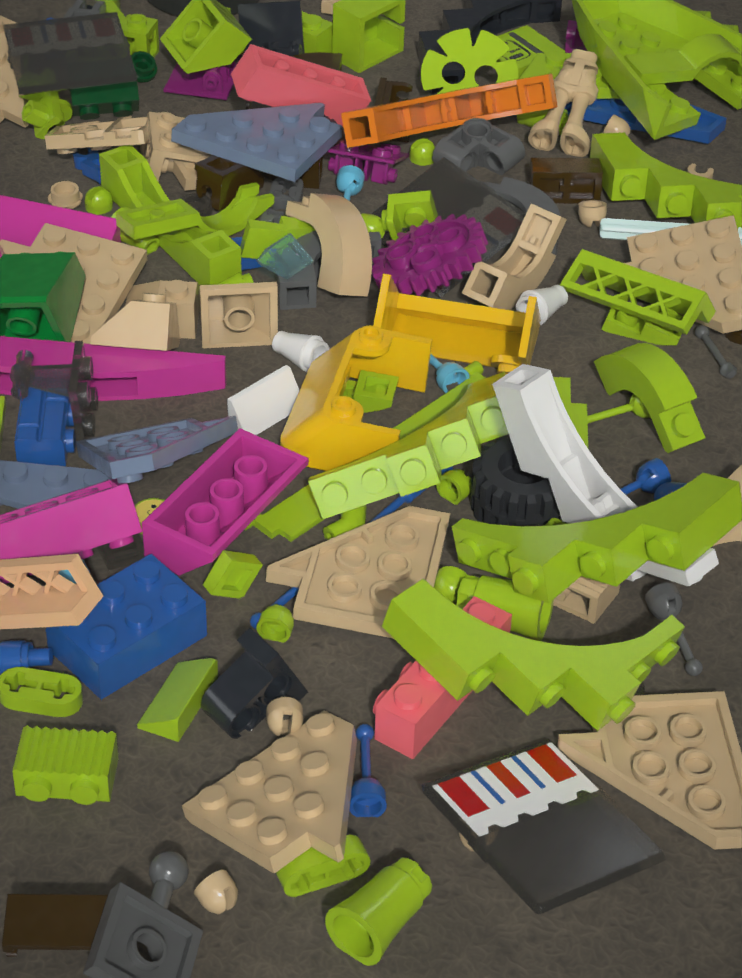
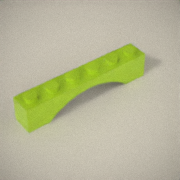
M124 145L99 154L101 187L111 193L113 201L120 208L129 207L134 209L170 201L157 181L148 160L132 145ZM194 226L155 235L160 240L159 246L199 285H217L238 272L242 275L241 247L222 229L212 232Z

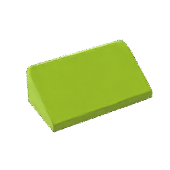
M207 658L178 662L138 722L137 728L179 742L201 708V700L204 693L218 679L217 659Z

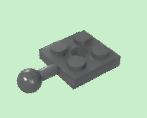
M164 851L153 858L149 866V876L154 884L150 899L122 882L110 890L83 974L90 978H190L203 930L168 910L173 891L179 889L188 878V864L182 855L174 851ZM137 941L148 947V953L152 962L145 960L139 954Z

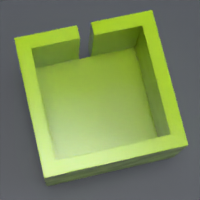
M340 0L334 3L332 53H341L342 64L361 73L404 51L405 27L399 24L405 22L406 0Z

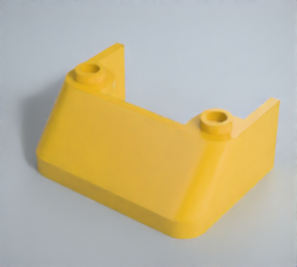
M383 274L373 326L432 339L431 354L435 358L469 364L478 361L482 366L498 368V374L505 372L507 375L522 364L530 365L539 333L541 317L537 297L529 296L526 313L401 294L398 292L392 276Z
M373 325L355 330L312 361L281 434L280 446L309 458V464L306 467L328 471L358 460L400 440L401 430L362 422L364 414L362 405L350 397L343 396L349 378L358 379L361 370L399 377L397 387L425 393L432 339L380 329Z

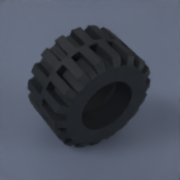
M506 436L497 438L496 443L489 442L484 445V450H481V456L473 461L470 506L478 522L484 520L483 523L522 527L545 526L551 518L562 520L549 479L521 471L510 438Z

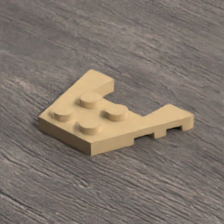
M132 116L119 117L116 121L100 122L98 120L56 126L45 135L46 149H57V154H68L77 152V148L91 147L92 151L110 149L112 148L111 146L145 144L149 140L147 126H145L147 117L132 118Z

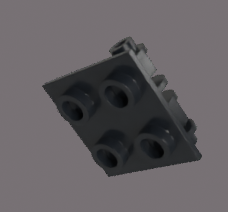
M301 0L238 4L239 24L252 38L244 52L238 55V61H240L250 44L288 56L305 53Z

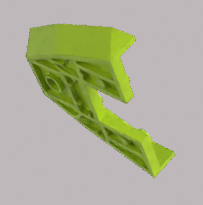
M572 0L578 31L583 44L588 51L594 52L597 55L596 65L604 79L654 140L697 125L701 113L690 106L687 100L678 97L667 89L666 83L646 85L627 63L624 56L679 51L686 43L706 34L721 35L742 51L741 33L673 0ZM720 58L709 63L695 76L696 80L737 110L742 108V76L738 73L737 61H727L725 58Z

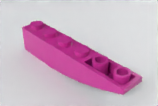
M0 336V394L21 396L24 387H43L44 390H47L48 387H67L70 390L71 400H134L180 396L225 389L227 384L226 356Z

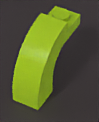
M638 343L604 355L594 361L605 390L610 396L628 390L642 401L650 414L663 448L667 453L705 439L691 401L698 398L695 390L680 366L665 351L652 344Z

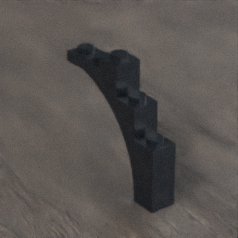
M466 0L465 9L443 10L442 30L419 31L418 59L421 68L428 50H433L447 56L437 40L449 32L468 28L470 30L472 46H474L481 30L497 35L503 31L530 23L559 22L562 0ZM457 62L447 63L442 69L443 79L450 84L461 82L465 76L464 67ZM443 87L429 90L430 94L439 93Z

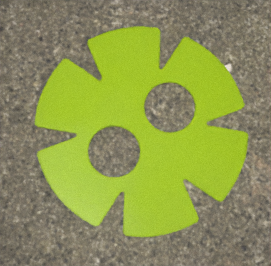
M468 28L455 30L440 37L437 42L447 56L433 50H428L421 68L423 90L443 87L437 94L479 86L475 81L474 75L479 67L485 65L491 66L496 70L498 75L496 83L517 80L519 78L516 59L496 62L509 50L508 45L502 39L488 31L481 30L475 45L472 46L470 30ZM457 62L464 67L465 76L461 82L450 84L443 79L442 69L447 63Z

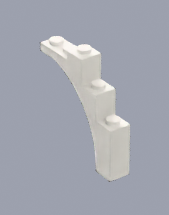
M522 364L492 384L521 471L549 479L562 521L567 523L590 521L623 513L638 507L606 474L581 439L559 396L551 370ZM713 548L707 550L685 571L648 560L632 573L627 580L634 581L648 573L685 586H691L700 581L719 562L716 551Z

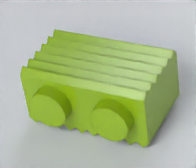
M28 725L23 727L12 771L16 796H24L35 802H42L48 798L72 799L74 802L82 805H90L96 801L110 802L118 764L116 733L113 731L106 733L103 730L97 733L93 729L89 732L85 729L78 731L75 728L69 731L65 727L61 730L56 727L49 729L46 726L42 729L38 726L34 728Z

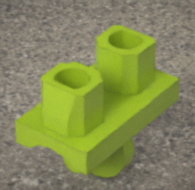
M46 73L40 80L26 76L18 85L19 97L28 100L21 112L22 120L34 126L36 138L45 139V135L52 126H62L72 117V106L68 101L59 97L54 75Z

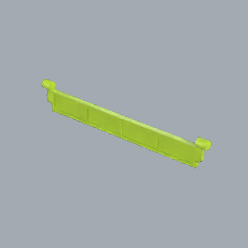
M474 361L466 366L464 369L469 373L470 379L465 380L394 427L393 429L401 430L400 439L424 427L453 407L466 393L468 384L485 379L486 377L481 375L484 372L481 363ZM308 484L263 515L260 513L244 530L246 531L254 526L271 539L280 534L292 542L324 519Z

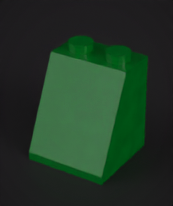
M60 251L56 253L2 255L0 258V336L71 342L86 278L75 252Z

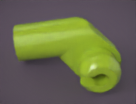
M367 505L340 513L341 519L324 527V537L329 540L365 525Z

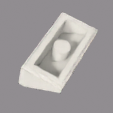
M285 365L228 398V417L236 416L238 429L241 428L257 435L290 415L299 393V388L291 368Z

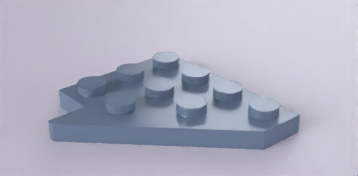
M312 103L188 115L172 128L171 141L295 182L342 138L343 126L330 122L329 119L323 117L325 104Z
M236 416L205 422L188 418L76 441L78 456L111 479L117 478L118 483H131L143 479L142 473L172 466L174 461L202 452L204 447L233 435L238 430Z

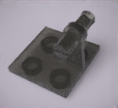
M83 340L75 341L72 364L32 366L33 354L25 350L24 356L23 350L19 351L16 355V364L12 366L10 371V379L13 382L11 395L16 399H20L21 391L22 399L28 396V388L31 387L69 397L76 440L80 441L88 439V437H94L96 430L95 416L91 411L98 410L97 387H90L89 380H93L94 376L92 356H85Z

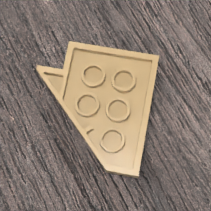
M725 691L634 695L632 700L636 705L620 723L616 724L611 720L599 731L592 726L593 732L559 734L557 748L566 757L714 850L742 848V752Z

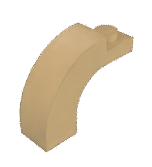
M311 193L310 196H303L302 202L287 201L285 215L311 224L319 236L322 259L317 287L338 295L368 297L372 274V249L367 226L358 209L349 200L338 195Z
M530 204L517 235L507 252L495 263L486 264L482 261L475 263L474 270H472L462 294L492 308L511 310L516 306L521 294L527 290L536 289L548 273L556 258V255L551 252L566 219L534 204Z

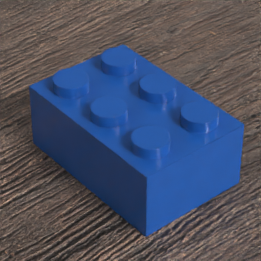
M149 554L97 584L103 597L80 625L45 627L47 646L52 648L53 655L102 700L206 637V601L155 556Z

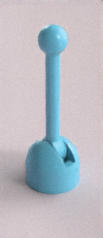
M353 165L343 166L339 169L336 178L337 189L344 193V198L350 201V197L358 194L363 188L365 179L363 171Z
M432 354L430 355V363L437 369L436 383L444 393L449 392L446 385L455 382L461 384L465 380L470 379L469 373L461 365L455 362L442 364Z

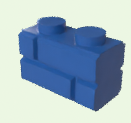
M24 387L22 390L14 441L16 460L18 462L66 466L67 454L75 453L76 434L75 429H70V427H78L79 411L78 403H71L70 390L67 387H48L47 390H44L43 387Z

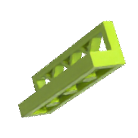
M584 249L580 251L560 283V286L564 287L569 293L686 335L696 319L709 324L716 312L705 291ZM581 273L585 280L590 281L584 285L575 282ZM605 287L621 293L614 296L608 295ZM636 298L652 304L646 307L637 305ZM669 308L683 314L684 317L682 320L669 317L667 309Z

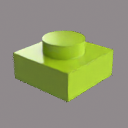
M223 550L202 585L211 595L239 599L245 596L263 564L253 554Z

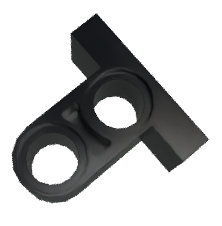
M251 628L237 639L245 652L208 688L201 700L202 710L233 739L241 737L239 733L245 729L248 732L254 729L266 717V708L274 699L287 696L300 701L308 693L279 653Z

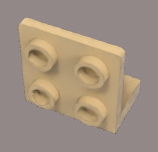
M148 112L145 126H147L149 140L145 144H140L141 155L148 160L158 182L160 174L167 172L169 158L197 163L212 156L211 154L172 142V128L184 118L168 112Z

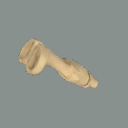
M574 49L571 57L564 61L563 68L558 76L553 79L558 107L549 109L544 119L535 123L530 129L528 141L535 149L550 151L555 147L563 111L566 104L572 102L567 123L560 137V145L563 152L567 155L584 157L588 154L591 142L583 129V118L587 106L594 103L599 92L596 85V75L598 73L596 61L598 57L594 52Z

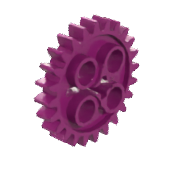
M451 214L445 220H442L440 215L431 223L426 219L418 227L411 225L410 231L407 233L398 232L397 240L386 241L387 248L378 249L379 256L372 259L374 263L372 265V275L379 289L383 274H389L392 276L399 293L410 295L412 292H415L417 296H420L426 289L433 293L437 286L441 284L448 287L450 285L449 280L452 278L462 279L461 273L463 271L474 270L472 263L482 261L481 254L487 252L486 245L488 241L481 223L476 222L475 217L467 219L466 215L463 214L456 219L455 215Z

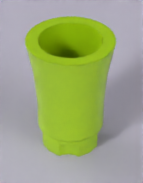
M466 575L465 578H462L458 589L456 606L463 609L474 596L512 614V632L542 641L551 619L554 599L547 603L515 593L513 582L509 579L482 575L480 578Z
M402 857L391 866L384 867L352 896L328 910L325 916V925L331 940L337 948L366 966L377 964L392 940L422 907L423 900L431 893L432 883L430 877L422 871L417 862L409 858Z

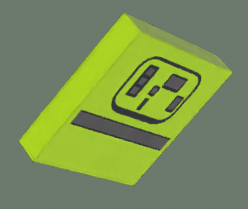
M528 25L497 36L508 45L509 50L496 62L516 59L519 78L537 53H548L550 51L565 53V50Z

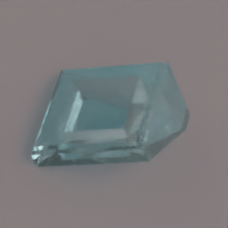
M291 233L266 248L257 259V262L262 267L287 280L314 261Z

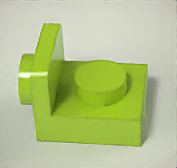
M142 14L127 15L118 26L120 35L133 38V53L144 51L155 58L159 52L158 19L148 18Z
M431 190L388 194L387 209L382 210V226L384 231H389L392 240L398 239L397 233L402 232V228H410L411 225L418 227L422 225L424 220L427 219L431 223L438 217Z

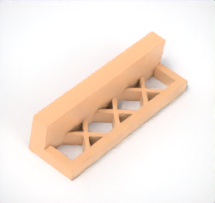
M79 554L0 560V576L14 584V588H10L0 581V630L78 626L103 597ZM69 570L76 583L58 574L59 571ZM27 573H32L45 581L46 585L42 586L27 577Z

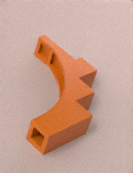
M551 73L366 107L341 113L346 145L349 148L463 125L465 121L472 118L490 120L558 107L553 74Z

